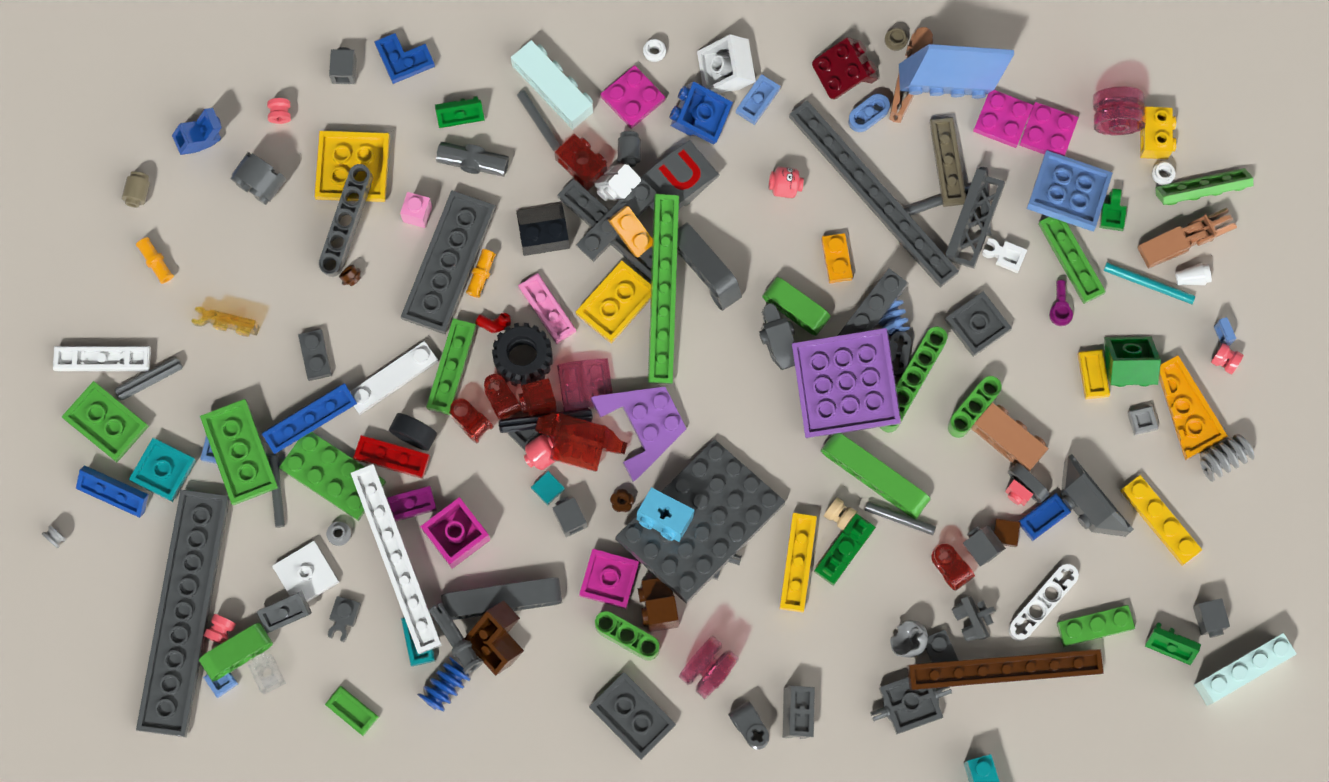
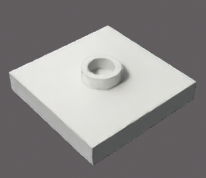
M312 541L272 566L289 596L302 591L307 602L339 583L315 541Z

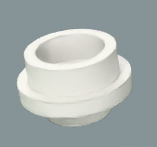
M652 39L644 45L643 54L647 60L658 62L665 57L666 47L660 40ZM652 49H657L659 52L657 54H652L650 51Z
M1160 162L1152 169V178L1160 185L1170 184L1175 178V169L1170 163ZM1159 172H1165L1167 177L1160 176Z

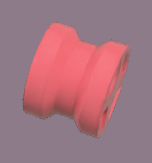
M274 98L268 100L267 107L270 109L268 114L269 122L284 124L291 121V114L288 112L291 102L288 99Z

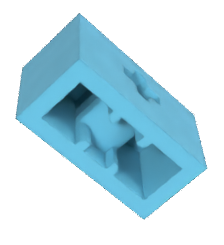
M651 487L637 511L636 520L647 529L653 528L661 532L660 534L667 540L680 542L693 519L694 509ZM664 515H668V517H665L664 519H661V518H660V517H663Z

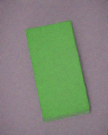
M342 686L337 689L325 704L362 736L367 733L379 718Z

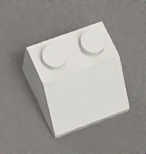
M729 34L697 51L703 87L715 93L737 91L756 82L749 39Z

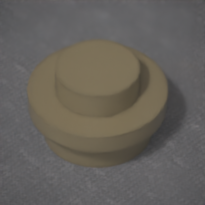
M893 28L885 35V44L891 50H902L907 44V34L900 28Z

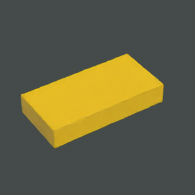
M1102 349L1078 352L1085 400L1109 397L1110 391Z

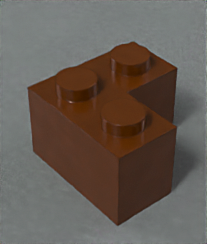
M658 578L643 580L642 588H638L640 603H645V608H641L643 626H648L649 632L678 628L679 619L673 591Z
M505 601L489 609L464 638L471 641L475 654L483 660V663L495 676L510 667L524 652L508 633L520 617Z

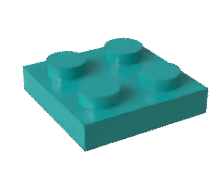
M152 438L129 480L173 503L196 460Z

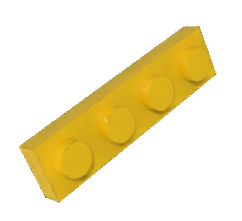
M1141 475L1120 490L1182 566L1202 551L1201 547Z
M792 514L779 609L804 613L817 516Z

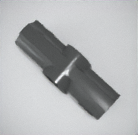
M440 142L436 161L460 167L461 170L471 174L484 172L504 177L508 168L509 156L487 152L477 145L467 144L464 147Z

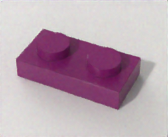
M431 486L387 497L396 522L437 511Z

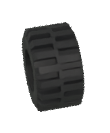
M515 323L514 328L510 329L509 326L504 328L505 332H500L497 335L498 340H494V350H492L494 365L499 376H502L505 382L510 381L511 385L516 387L517 384H521V387H527L528 383H531L533 386L537 384L536 381L538 379L540 381L545 379L544 375L546 373L549 374L551 370L550 365L553 364L551 342L549 338L547 339L546 333L543 330L540 332L539 327L535 325L530 327L529 323H524V326H519V323ZM518 345H529L537 351V356L530 364L519 366L509 360L511 350Z

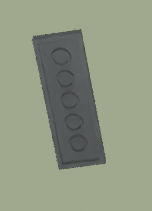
M451 190L401 314L402 320L446 335L496 209L495 205Z

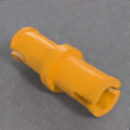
M145 237L136 243V246L146 259V265L148 268H152L160 280L159 282L164 284L170 281L174 275L163 261V255L158 253L151 243L150 238Z
M482 249L476 268H473L471 272L473 276L466 290L468 295L480 298L485 281L490 277L489 271L496 257L494 252Z

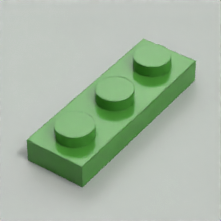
M1129 605L1057 623L1063 647L1135 629Z

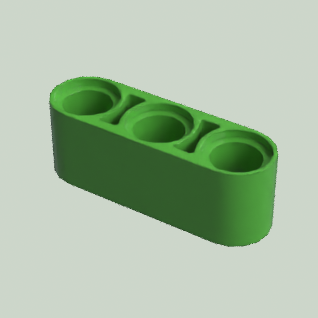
M776 277L762 295V298L768 304H774L779 312L814 336L818 335L831 318V315L823 307L782 278Z
M994 376L985 377L953 414L948 423V431L952 436L956 438L964 437L980 416L996 400L1002 388L998 378ZM991 385L995 389V393H987L984 390V386ZM969 403H977L980 406V411H972L969 408ZM954 421H963L965 423L966 428H956L954 425Z
M603 611L596 616L595 628L601 636L644 660H653L658 656L659 642L654 636L611 612ZM608 618L612 620L613 625L610 629L604 630L599 626L600 621ZM625 630L632 631L634 634V638L629 642L623 641L620 637L621 633ZM646 642H651L656 648L653 653L646 654L641 649L642 645Z
M256 623L205 653L199 659V662L210 679L216 681L268 650L273 645V642L262 625Z

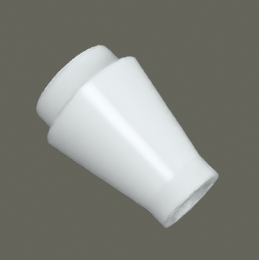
M1202 262L1175 272L1177 285H1206V283L1212 282L1209 264H1203Z

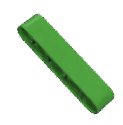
M932 327L927 331L896 386L897 396L903 395L907 399L905 404L898 403L901 422L946 344L947 333L941 327ZM938 336L941 339V343H932L930 337ZM921 355L927 356L930 363L923 364L919 361L918 357ZM914 375L918 378L919 382L912 384L907 380V376ZM900 424L880 427V429L887 433L894 432Z
M841 433L832 434L821 449L824 456L914 519L918 518L931 500L921 489Z

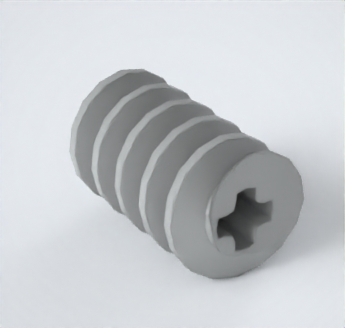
M1235 434L1232 439L1228 438L1224 443L1217 444L1216 448L1211 447L1208 449V452H1202L1199 457L1200 465L1206 477L1213 482L1215 480L1213 473H1216L1218 477H1222V468L1227 473L1231 472L1230 464L1237 469L1239 467L1238 460L1243 464L1248 462L1246 455L1252 460L1254 459V451L1250 443L1242 435Z

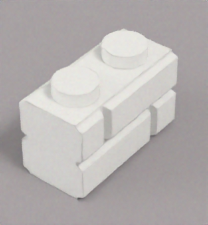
M629 165L610 166L604 173V176H601L595 182V187L598 189L596 192L605 201L608 199H625L631 192V189H634L641 182V179Z

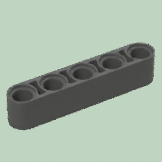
M363 164L354 165L349 171L319 259L320 270L329 277L338 276L343 270L373 181L372 173ZM360 171H365L367 173L366 179L361 182L356 181V174ZM352 193L359 194V200L355 204L348 203V197ZM345 215H350L352 218L348 226L340 224L341 218ZM342 237L344 239L343 246L338 249L334 248V239ZM331 259L336 260L335 269L327 271L325 268L326 262Z
M546 578L446 593L441 595V601L452 620L483 616L489 609L502 601H505L513 611L561 604L562 596L559 578Z

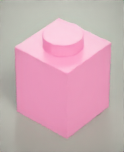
M407 192L400 212L403 222L426 228L432 209L430 198Z

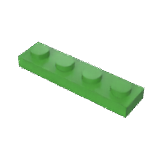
M1245 168L1157 186L1155 188L1156 196L1163 205H1175L1185 200H1198L1200 197L1217 196L1223 192L1233 190L1241 191L1247 187L1254 186V181L1251 174Z
M1052 217L1041 220L1038 225L1083 304L1104 295L1106 292L1068 224Z
M453 318L426 406L428 410L447 415L451 414L475 334L476 324Z

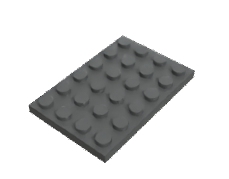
M714 439L661 491L663 494L694 509L693 519L680 542L667 540L660 534L661 532L653 528L647 529L636 520L637 516L616 535L615 540L687 604L785 505L786 501ZM664 515L663 517H660V518H661V519H664L665 517H668V515Z

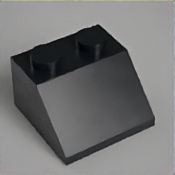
M562 204L516 211L524 256L570 249Z

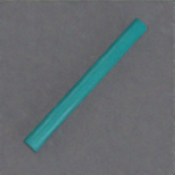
M1106 262L1103 271L1191 305L1195 300V296L1108 262Z

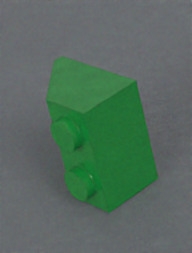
M1152 336L1104 337L1106 374L1110 385L1124 387L1126 385H1139L1143 387L1158 385L1161 359Z

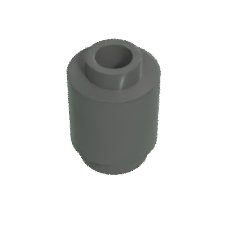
M624 131L620 133L617 158L619 163L635 167L641 161V139L637 132Z

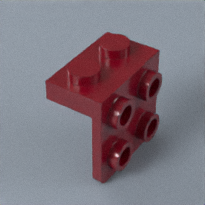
M846 37L812 61V66L830 99L835 100L861 82L872 84L879 79L875 73L877 68L871 60H868L865 54L867 50L860 40Z

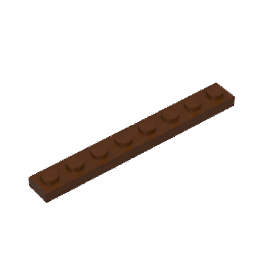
M1101 649L907 665L910 690L1104 674Z

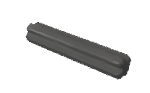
M174 357L117 387L115 393L120 400H124L178 372L183 368L177 357Z

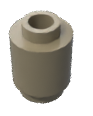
M132 171L130 176H127L122 194V200L125 201L127 206L138 208L139 205L145 204L150 185L148 175Z

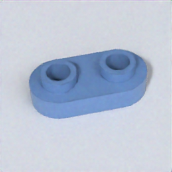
M874 94L853 109L848 120L850 128L856 132H864L884 118L890 108L888 98L882 94ZM878 105L882 109L877 111L874 109V106ZM862 119L864 123L858 124L856 120Z

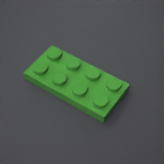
M246 399L200 416L233 506L278 489Z
M313 432L300 438L279 466V469L357 521L365 513L351 476V472L362 469L365 466ZM379 476L380 482L383 487L386 481Z

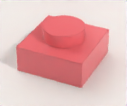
M1013 480L1005 491L1009 494L1008 498L1017 505L1022 504L1025 506L1033 496V493L1016 480Z

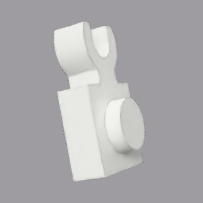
M989 238L986 244L992 246L994 250L988 251L984 249L982 255L986 258L996 257L998 258L996 265L1018 273L1027 250L1005 241L1002 247L999 246L995 239Z

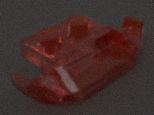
M562 413L549 414L537 419L535 431L555 437L549 460L597 472L602 451L615 454H625L627 442L619 439L605 425L581 420Z

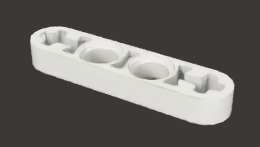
M1064 564L1059 567L1011 622L1008 631L1012 639L1023 641L1028 638L1076 583L1079 574L1073 565ZM1069 570L1072 573L1070 575L1072 581L1067 579L1061 586L1056 583L1063 577L1061 571L1067 572ZM1046 588H1055L1058 592V597L1055 600H1049L1045 596ZM1030 606H1040L1042 609L1041 617H1032L1029 613ZM1026 619L1030 621L1024 628L1025 635L1023 633L1019 635L1015 633L1017 629L1014 626L1015 624L1020 626Z

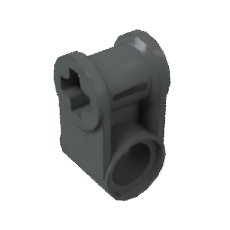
M749 700L728 713L731 721L751 748L760 750L767 746L769 742L768 730ZM754 732L764 734L762 742L759 743L758 740L752 741Z

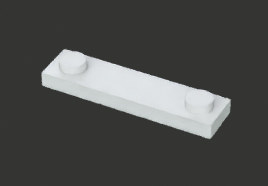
M425 341L350 391L357 402L354 408L359 415L438 362V359Z
M54 346L53 370L149 371L151 348L150 346Z

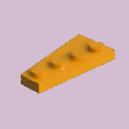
M1177 355L1161 364L1159 380L1186 461L1223 441L1228 435L1180 357Z

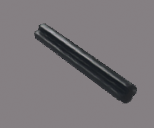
M581 409L500 419L498 426L500 433L590 423L593 420L591 409Z

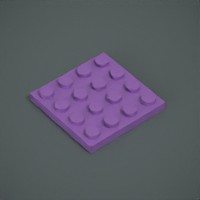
M887 328L792 343L805 438L901 424Z

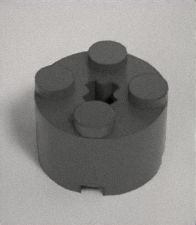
M250 152L246 153L230 178L239 188L245 192L249 191L257 200L265 205L271 202L286 181V178L280 172L278 174L275 173L271 165Z

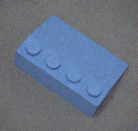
M928 44L899 63L900 91H908L910 95H919L924 92L930 93V96L951 94V97L955 98L965 95H972L974 99L985 98L986 94L996 88L1014 56V50Z

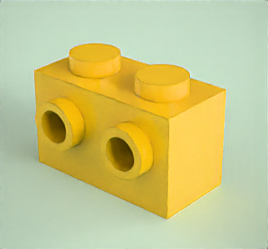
M1145 106L1140 114V158L1168 160L1172 152H1175L1176 138H1173V130L1176 127V116H1173V108Z

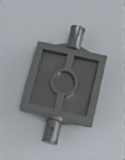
M907 677L879 687L883 698V708L871 711L870 714L874 716L872 717L874 722L888 717L897 735L942 719L943 715L939 707V698L952 694V690L949 689L950 687L910 690L909 678Z

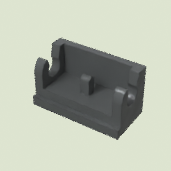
M789 686L784 688L782 738L800 737V739L814 737L815 687Z

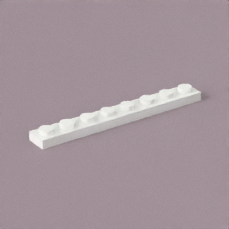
M374 464L351 472L418 654L442 646Z

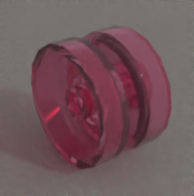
M1112 87L1096 92L1093 95V110L1096 112L1093 117L1094 130L1098 133L1112 136L1133 134L1145 128L1146 124L1145 112L1142 110L1145 105L1144 93L1140 89L1133 87Z
M714 636L704 643L679 675V678L687 685L693 684L701 676L702 679L697 684L695 692L704 700L721 686L739 660V657L731 650L725 651L716 659L722 650V643Z

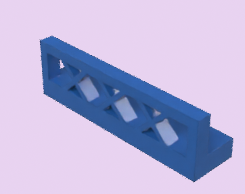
M342 383L262 432V435L273 453L276 454L350 409L357 402L345 383Z

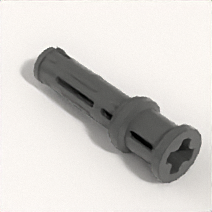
M438 603L437 608L434 605L429 612L453 647V656L458 657L464 667L463 671L465 674L473 672L483 664V660L478 658L473 651L471 641L464 639L443 603Z

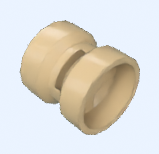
M837 497L823 517L829 521L833 520L837 523V527L844 530L857 511L852 507L845 506L844 501Z

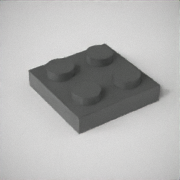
M984 291L945 318L947 324L973 357L1012 329Z

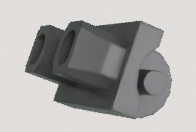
M972 596L962 598V602L953 607L952 611L957 620L967 616L970 618L972 625L961 629L965 640L971 641L990 637L982 618H984L987 626L993 624L994 622L990 614L996 612L995 608L990 607L987 609L984 601L977 603L980 609L979 612Z

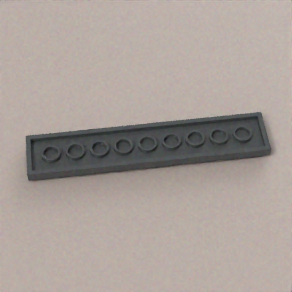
M180 490L136 731L187 738L200 666L199 659L202 655L205 638L203 635L208 622L229 496Z

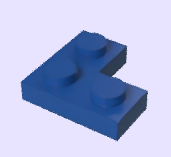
M396 33L374 41L392 84L435 67L426 44L404 52Z

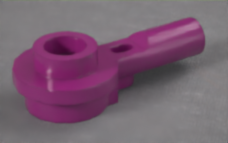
M1064 280L1056 281V303L1049 313L1050 320L1057 326H1066L1073 318L1072 309L1069 307V303L1066 302V281Z

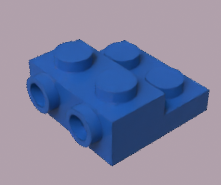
M693 81L687 86H683L679 91L678 98L681 101L678 107L675 106L670 113L669 118L672 119L670 126L689 136L694 134L711 144H715L718 141L733 102Z

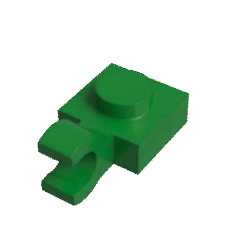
M1112 188V192L1109 193V204L1103 203L1099 228L1117 231L1124 230L1127 206H1120L1122 190Z

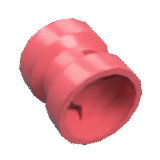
M1222 343L1212 358L1211 363L1224 367L1225 371L1232 375L1244 355L1238 351L1230 350V346Z
M214 614L211 619L213 626L206 629L203 636L218 644H222L228 640L227 631H233L236 623L218 614Z

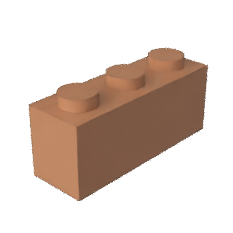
M992 403L974 423L972 430L1014 465L1019 463L1030 472L1049 448L1045 446L1046 443L1042 438L1030 434L1027 431V427L1021 421H1015L1008 416L1009 413L1003 406H996Z

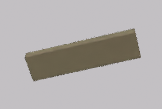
M953 117L930 119L929 124L943 207L964 205L966 193Z

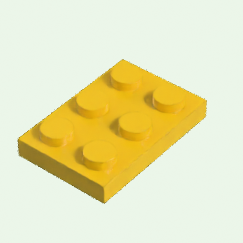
M621 261L575 313L612 344L651 300V284Z

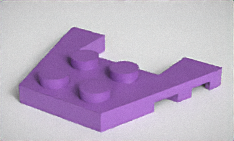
M666 387L591 397V401L600 418L622 407L644 449V452L623 462L632 482L637 480L687 429Z

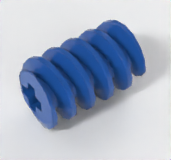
M451 657L449 659L452 665L443 664L446 672L439 670L436 672L439 680L430 679L433 687H423L426 695L417 694L434 710L437 709L444 712L445 708L442 702L451 704L448 695L457 696L458 693L455 687L464 688L461 680H471L470 676L464 673V668Z

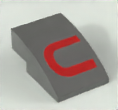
M689 140L658 162L641 178L658 194L679 195L680 209L693 201L720 174ZM654 202L650 205V207L653 209V211H654Z

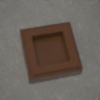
M996 519L994 526L995 535L1004 546L1017 547L1020 522Z

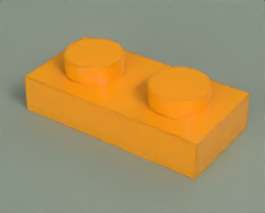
M625 205L608 219L609 223L635 257L638 258L652 246V237L629 206Z
M845 233L822 236L821 241L829 283L852 280L853 275Z

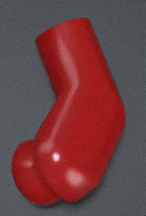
M501 313L500 316L491 320L480 314L475 324L491 333H497L511 325V317L507 313Z

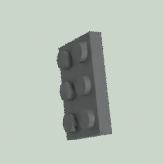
M625 672L589 706L640 760L676 726Z

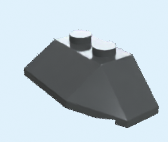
M1073 454L1068 456L1064 461L1061 495L1063 497L1062 501L1070 510L1073 509L1079 516V523L1085 529H1089L1094 533L1123 537L1130 534L1134 530L1132 526L1120 514Z

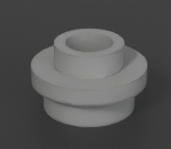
M334 522L327 529V539L335 546H342L350 540L351 530L344 522ZM340 529L343 531L342 536H334L336 530Z

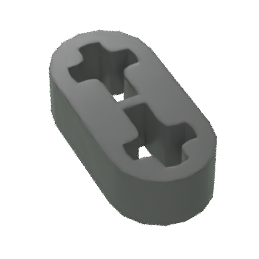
M905 332L894 333L889 342L892 364L896 357H900L899 365L903 366L899 367L898 371L894 370V377L902 376L908 365L911 338ZM899 338H902L903 343L907 344L902 346L901 352L897 351L898 344L894 343Z
M1016 463L1008 471L1009 476L1013 480H1016L1033 493L1031 498L1037 503H1042L1049 496V492L1044 485L1021 464Z

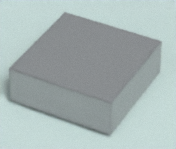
M1152 406L1132 410L1127 413L1134 436L1158 430Z

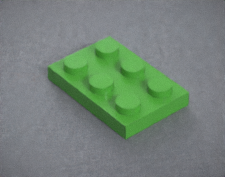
M94 381L62 416L66 422L115 462H118L149 427Z

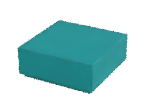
M548 471L531 489L548 506L565 490V487Z

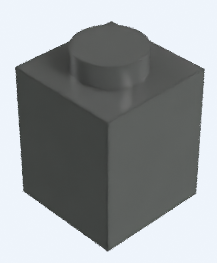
M340 47L337 50L331 49L329 76L332 84H355L357 58L354 50L346 47Z
M568 497L560 499L555 503L556 506L552 507L565 537L587 528V522L574 497L571 499Z
M989 525L982 529L977 526L967 534L969 539L963 542L980 567L990 562L1006 549Z
M1222 598L1199 603L1193 607L1201 635L1209 634L1210 638L1224 635L1223 631L1230 627Z

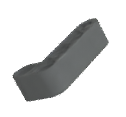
M689 223L679 227L677 252L709 288L710 295L718 308L723 311L741 299L742 295L739 284L727 266Z

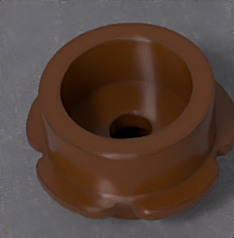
M354 265L345 268L339 275L342 285H355L361 279L360 269Z
M619 489L617 493L611 495L610 502L612 503V508L617 512H628L634 503L633 495L625 489Z

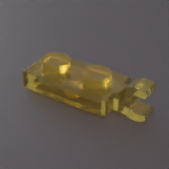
M195 307L197 313L203 314L200 320H191L198 327L211 323L213 328L217 330L227 331V329H231L245 337H249L250 334L257 336L260 328L256 320L215 310L208 311L202 307Z

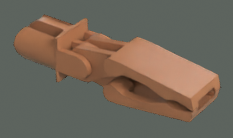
M921 27L912 35L905 54L907 58L928 44H933V34L930 29ZM899 75L895 85L889 117L891 121L901 123L914 95L908 93L901 102V108L897 113L900 103Z
M1224 208L1209 216L1205 214L1203 217L1190 222L1185 228L1178 226L1140 244L1137 248L1147 268L1149 269L1183 255L1196 244L1200 246L1209 241L1212 242L1214 238L1236 229L1237 225L1235 223L1227 225L1233 220L1231 215L1224 216L1229 212L1228 208Z

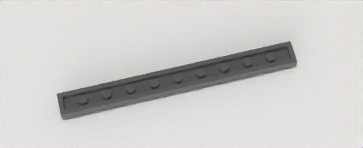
M808 100L789 114V118L940 288L958 274L959 270Z

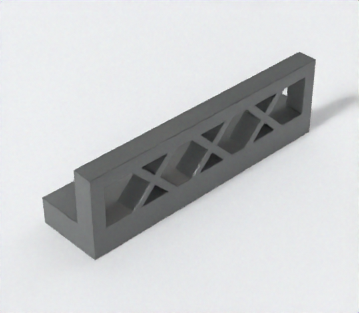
M976 169L946 251V257L951 262L975 269L1005 186V181L987 176L985 170ZM989 183L998 186L996 193L986 198L983 192L985 184ZM986 203L989 213L979 219L975 213L976 209ZM979 225L982 231L981 235L971 240L968 235L969 229ZM971 246L974 252L972 260L959 258L961 250Z

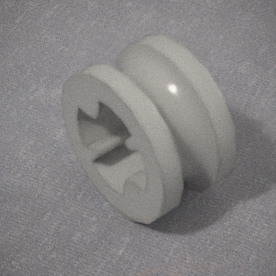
M49 525V530L43 532L42 535L56 548H59V543L61 541L65 542L66 539Z

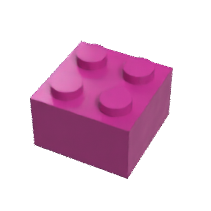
M460 497L420 526L451 569L455 568L490 541L489 534Z

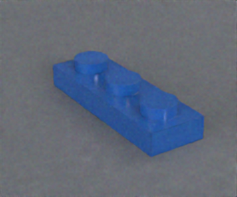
M85 465L79 470L76 484L77 490L139 518L145 513L149 494Z

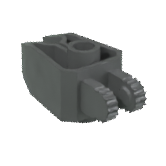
M767 304L761 312L765 325L761 327L759 336L762 344L767 345L772 361L781 370L795 366L792 343H795L792 336L795 334L794 327L791 321H787L786 318H780L774 304Z

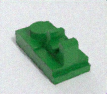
M473 96V99L469 100L462 98L460 101L435 105L439 128L485 121L482 103L478 96Z
M1158 622L1146 641L1145 647L1191 666L1200 651L1201 644L1174 634L1175 630L1173 628H1170L1169 631L1161 629L1162 624Z

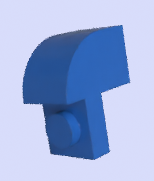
M213 108L204 109L197 121L180 123L172 134L180 155L200 152L219 142L221 139L219 131L222 128L220 119L216 116Z

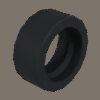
M402 413L396 414L389 428V431L397 438L426 451H429L437 436V432L428 425Z

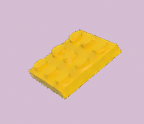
M319 131L315 199L339 201L350 169L354 165L363 164L370 170L373 176L366 202H386L389 133ZM365 171L358 172L355 180L358 182L364 181L367 173ZM352 193L348 197V201L359 200V194Z

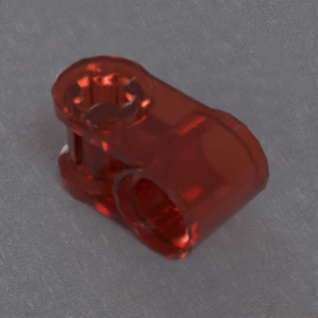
M491 374L486 377L484 391L499 420L509 418L522 411L517 398L501 375ZM491 383L499 385V390L491 389Z
M460 398L452 402L450 406L452 419L474 443L477 444L479 438L488 429L492 430L494 428L493 424L467 400ZM458 407L467 408L468 412L466 415L457 416L455 414V410Z
M941 544L932 552L931 560L954 591H957L975 577L970 566L951 545ZM947 552L948 556L946 559L941 560L939 558L941 553Z

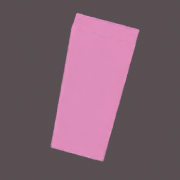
M538 273L518 285V288L556 344L576 332L575 327Z

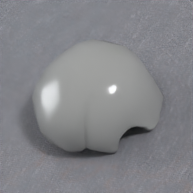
M907 620L898 625V633L890 638L892 651L897 656L906 658L921 655L928 642L926 628L919 621Z

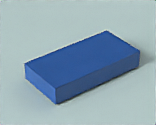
M1056 493L1018 522H1020L1021 528L1029 538L1034 541L1069 515L1071 511Z

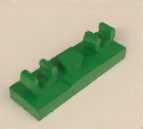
M856 513L814 572L834 586L876 527Z

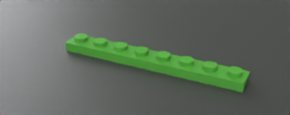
M654 195L648 383H673L679 195Z

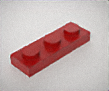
M361 435L353 458L357 461L374 464L375 466L423 479L430 455Z

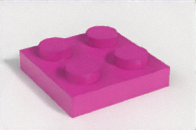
M635 65L601 93V98L630 129L635 127L666 99Z
M993 90L988 93L973 132L1016 148L1033 105Z
M1035 102L1019 146L1044 155L1046 150L1065 156L1079 117Z
M592 549L579 596L626 609L639 561Z

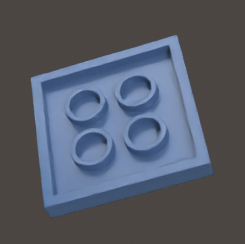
M1046 150L1027 209L1094 232L1113 173Z

